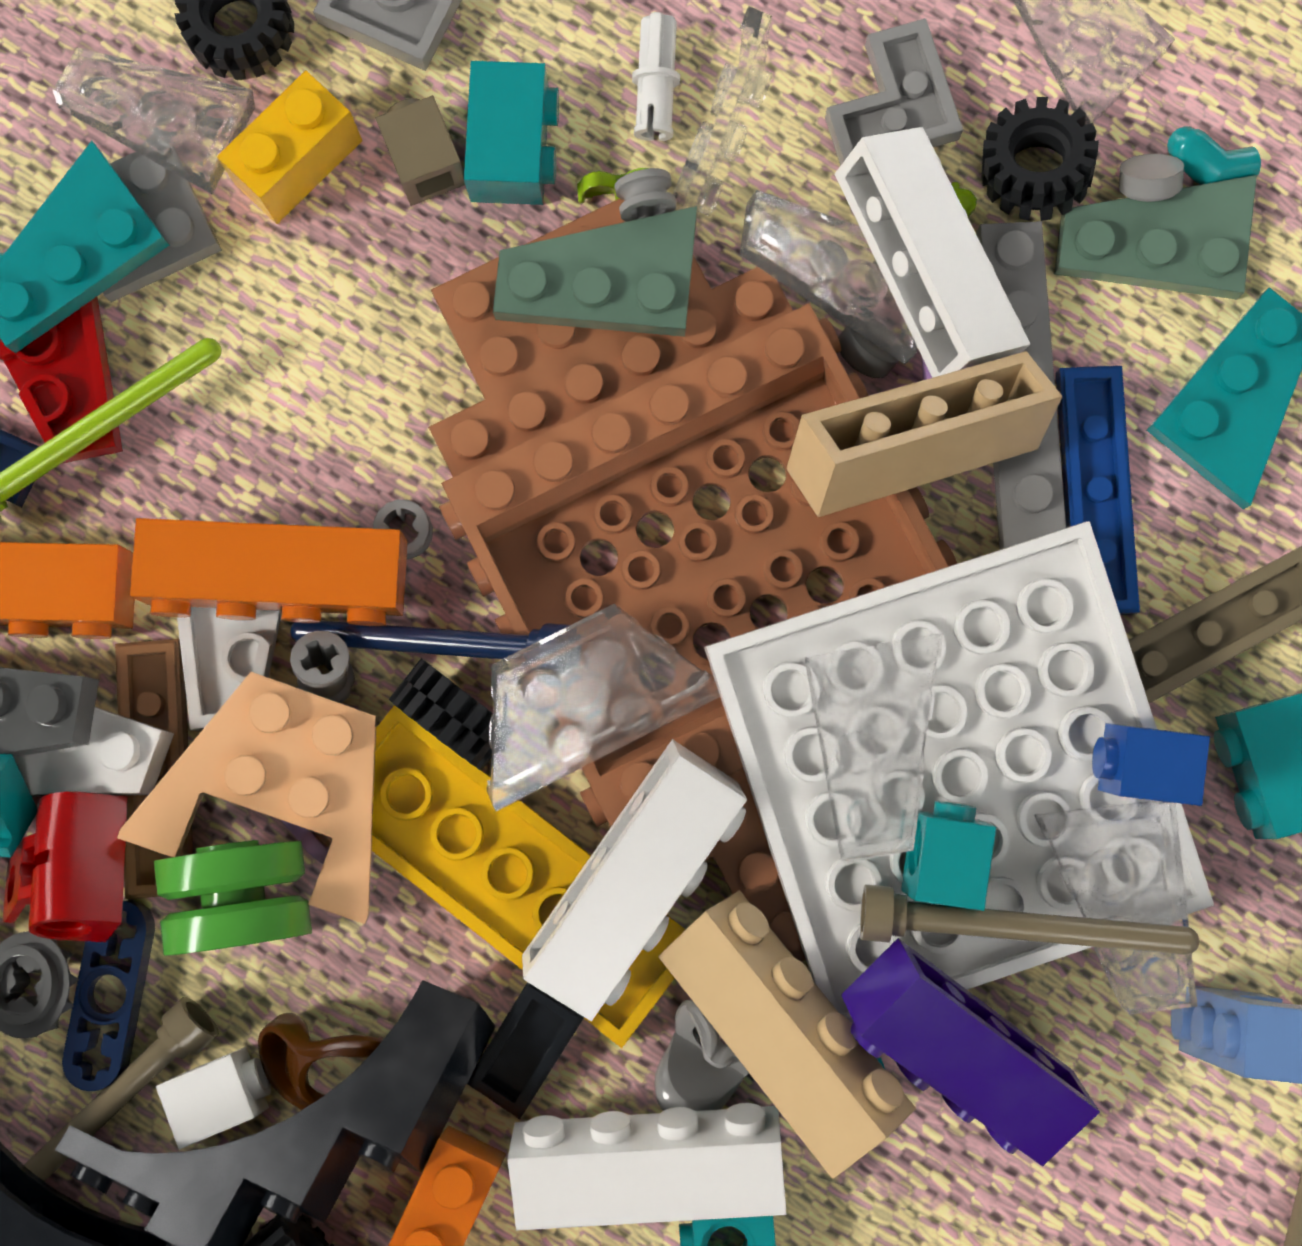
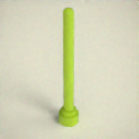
M204 338L0 472V512L8 507L7 499L216 362L222 353L220 344L213 338Z

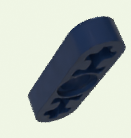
M123 899L122 915L123 911L127 912L126 922L136 926L135 937L123 939L118 959L131 957V968L120 963L99 964L101 955L105 957L115 955L118 941L117 934L113 933L106 942L85 941L78 976L80 980L77 981L73 1001L74 1007L71 1011L62 1058L63 1072L67 1080L74 1087L83 1091H98L109 1086L130 1064L155 933V921L151 911L137 900ZM104 975H113L119 978L126 989L124 1004L116 1012L102 1010L94 999L95 985ZM88 1021L98 1025L118 1023L119 1031L113 1030L104 1033L101 1044V1054L105 1057H111V1065L99 1070L94 1076L92 1075V1064L83 1061V1052L96 1047L101 1028L88 1030L87 1023Z

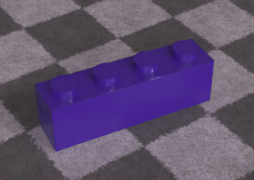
M899 938L841 994L854 1021L851 1025V1034L869 1054L879 1058L885 1053L896 1061L901 1072L913 1085L922 1091L927 1090L930 1086L942 1095L946 1104L959 1118L967 1123H970L974 1118L985 1125L992 1138L1010 1154H1014L1019 1149L1043 1167L1100 1113L1071 1068Z

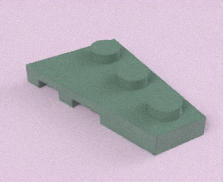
M1257 175L1185 187L1175 196L1161 201L1145 202L1122 198L1072 207V211L1061 216L1054 275L1237 300L1245 292Z
M697 206L500 250L493 306L495 320L685 337Z

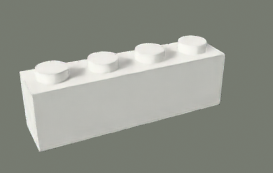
M918 127L862 137L834 175L932 378L1023 352L1030 345V342L924 128Z
M672 739L522 954L523 980L590 1021L594 1019L604 1003L612 1006L626 989L631 977V971L628 969L641 950L649 952L661 940L669 923V917L666 915L679 896L689 897L701 883L707 870L705 859L719 840L723 843L729 841L741 826L746 814V809L743 805L746 803L747 798L739 783Z
M740 1103L728 1109L694 1111L686 1107H674L666 1109L661 1113L627 1115L619 1111H608L600 1113L595 1117L560 1119L552 1115H542L528 1121L515 1122L507 1161L516 1231L787 1215L779 1110L775 1106L761 1107L754 1103Z

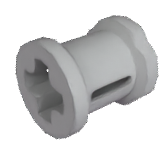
M318 630L307 633L297 640L291 650L290 662L294 675L297 677L299 689L338 703H342L349 698L351 687L355 682V675L350 664V655L346 643L338 635L330 631ZM325 665L331 672L322 675L316 667Z

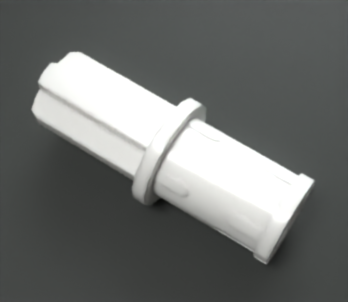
M653 12L641 20L639 69L632 72V82L638 86L634 136L648 141H654V131L659 132L660 141H667L673 138L674 88L680 84V74L675 71L677 22L673 16L665 15L661 12Z

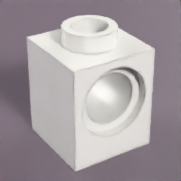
M246 1047L155 1086L179 1150L257 1117L269 1108L265 1097L271 1094V1085L264 1073L260 1059L257 1057L251 1059Z

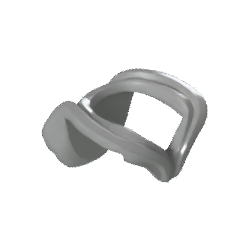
M685 1000L676 1011L675 1033L656 1069L655 1093L657 1102L663 1111L674 1107H686L694 1111L721 1109L731 1098L744 1077L750 1073L728 1045L720 1041V1035L696 1004L691 1000Z

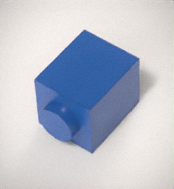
M1105 723L1104 737L1097 739L1092 756L1093 774L1096 778H1099L1098 790L1120 797L1202 806L1210 736Z

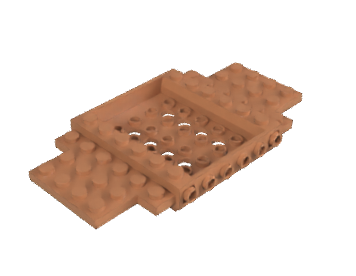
M617 199L526 244L623 223L625 221L621 219L619 207L624 200ZM693 255L685 337L495 320L493 306L499 257L431 289L433 297L485 399L428 427L453 476L441 483L450 501L440 505L439 508L455 540L467 535L477 555L476 558L466 563L483 597L495 592L505 612L504 615L495 619L500 633L529 635L533 629H541L546 623L574 625L579 632L581 644L580 659L577 670L571 678L542 676L538 669H533L532 672L524 675L523 679L539 711L551 706L562 729L552 733V738L567 768L569 769L580 764L591 786L581 791L580 794L596 827L606 822L609 823L610 827L613 825L672 739L736 780L747 798L746 803L743 805L746 809V814L741 826L729 841L723 843L719 840L705 861L714 857L731 893L734 894L740 890L747 900L764 914L769 927L793 957L801 962L806 960L709 661L696 652L693 645L694 635L699 628L707 624H717L723 627L730 638L758 629L751 621L750 608L754 601L763 596H772L779 599L786 608L787 619L957 564L956 558L948 544L942 539L936 542L924 519L929 517V510L917 487L817 517L786 468L803 414L868 396L867 390L859 376L855 372L847 375L836 354L841 351V345L835 329L826 317L818 320L810 303L793 311L768 262L711 289ZM771 458L782 465L786 478L784 484L778 490L762 492L752 485L749 479V469L757 460ZM705 486H717L727 493L730 507L723 517L716 520H707L696 513L693 507V498L696 492ZM651 513L665 515L670 519L674 527V534L670 542L659 548L644 545L637 536L638 523L644 516ZM605 541L615 548L618 560L615 568L610 573L595 576L588 573L582 567L581 553L591 542ZM820 568H828L840 576L843 583V591L836 601L823 604L810 597L806 588V581L813 571ZM648 653H663L671 659L674 665L672 680L662 688H649L638 679L636 672L638 662Z

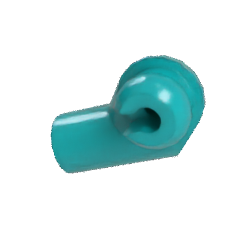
M1183 126L1175 130L1167 143L1169 154L1179 158L1184 163V172L1199 185L1254 175L1258 176L1261 169V158L1256 147L1250 146L1225 151L1204 131L1191 126Z

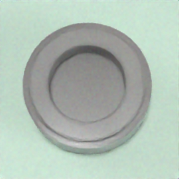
M1143 154L1131 157L1120 165L1119 190L1126 197L1137 201L1153 202L1169 199L1183 188L1184 163L1179 158L1166 154Z

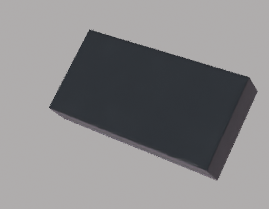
M527 982L477 1063L467 1085L520 1120L581 1024L584 1016Z

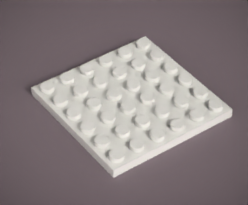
M1090 521L704 646L814 983L836 1010L848 1018L851 1023L854 1021L841 994L897 938L901 939L967 990L1092 947L906 930L904 937L891 936L890 943L861 940L860 916L864 885L890 886L894 888V894L906 895L901 891L912 811L933 813L935 801L976 807L975 819L996 826L985 909L1161 924L1214 906L1182 804L1120 797L1098 790L1099 778H1096L1093 774L1092 756L1097 739L1104 737L1105 723L1157 729ZM907 896V902L932 904L914 901L912 898Z

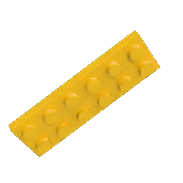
M395 705L376 727L372 852L523 970L522 954L584 867L591 854L483 770H479L439 741ZM666 915L669 917V923L659 943L649 952L642 949L628 970L631 971V977L620 998L612 1006L604 1003L592 1021L584 1017L587 1022L620 1048H623L675 979L658 956L686 929L669 915Z

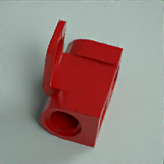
M65 791L51 793L38 800L36 833L22 838L8 862L3 911L4 923H15L27 904L30 905L29 932L35 936L56 940L106 942L122 923L126 841L118 839L117 836L121 827L127 821L128 796Z

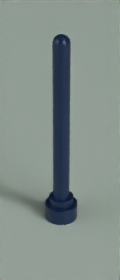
M323 620L320 623L294 622L290 629L291 637L295 642L307 633L317 630L330 631L338 635L346 643L347 648L527 661L528 666L532 669H538L542 676L571 678L576 672L581 649L577 628L574 625L546 623L541 629H533L529 635L394 625L363 626L347 622Z

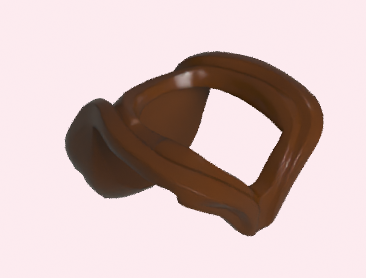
M283 1013L267 1024L260 1032L258 1051L264 1073L272 1087L286 1101L303 1110L324 1096V1094L317 1092L309 1084L308 1072L313 1062L327 1057L338 1056L368 1058L384 1038L381 1036L375 1038L362 1035H345L312 1041L310 1040L308 1026L302 1018L294 1013Z

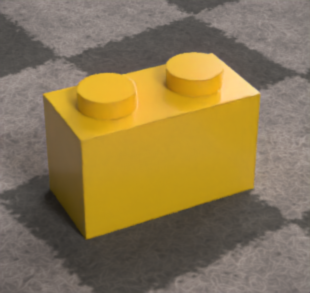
M305 70L216 157L233 183L271 220L278 224L363 140L351 112Z

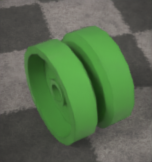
M258 840L196 848L197 854L154 861L157 895L167 900L200 896L202 909L169 913L160 921L164 956L250 945L312 933L309 901L299 895L266 899L264 886L296 882L305 874L302 841L259 845Z

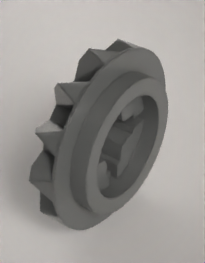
M20 932L0 943V1031L15 1038L37 1037L44 1032L59 1028V1017L61 1014L74 1007L68 998L70 987L80 979L69 971L68 962L73 953L61 949L57 945L56 939L38 937L30 932ZM42 972L41 980L35 985L37 995L20 997L25 993L24 989L31 982L28 973Z

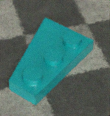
M92 140L0 258V339L14 353L23 349L170 246Z
M1269 287L1259 296L1146 429V431L1243 510L1252 504L1302 371V313Z

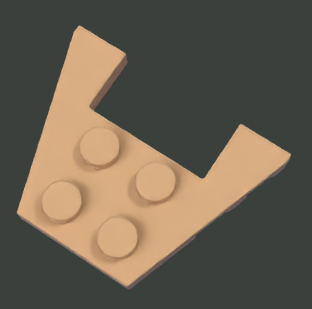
M250 672L121 827L117 838L170 857H178L184 846L201 799L205 793L331 837V845L308 905L366 924L370 914V871L372 861V816L377 717Z

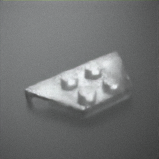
M612 604L492 664L491 696L494 700V713L490 718L489 745L492 749L491 780H487V793L495 811H498L719 698L720 694L714 676L706 670L702 671L684 658L676 648L664 639L647 631L638 620L616 604Z

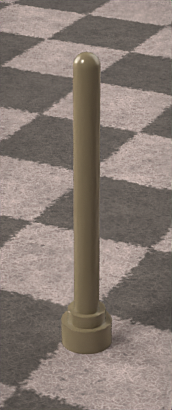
M865 884L862 894L860 938L864 941L890 943L891 936L904 937L905 931L911 930L1183 955L1195 952L1200 942L1196 931L1186 926L992 909L981 911L946 905L907 902V895L894 894V888L890 886Z
M182 997L162 1016L163 1025L157 1030L158 1039L136 1058L113 1083L101 1091L29 1159L24 1166L43 1181L49 1178L69 1159L55 1151V1148L70 1125L93 1136L176 1057L184 1059L189 1053L197 1055L219 1034L218 1027L213 1019L198 1003L190 998Z

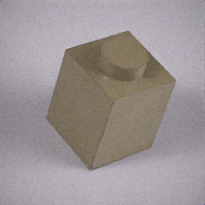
M433 95L421 100L409 98L399 101L391 106L387 113L375 117L410 206L465 185L461 162Z

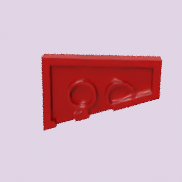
M98 297L92 299L17 353L7 348L0 339V359L4 361L20 391L19 396L44 443L114 398ZM119 426L63 463L123 452Z

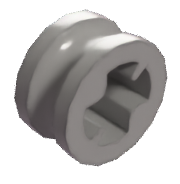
M649 168L637 170L624 175L614 184L616 196L624 200L619 210L621 219L625 222L672 212L676 209L675 196L667 192L672 185L671 176L664 169Z
M397 499L386 503L378 511L373 522V529H390L389 523L396 516H399L402 521H405V514L415 516L416 518L412 526L418 535L414 541L407 545V559H412L420 556L428 549L433 537V526L426 512L418 504L410 500Z

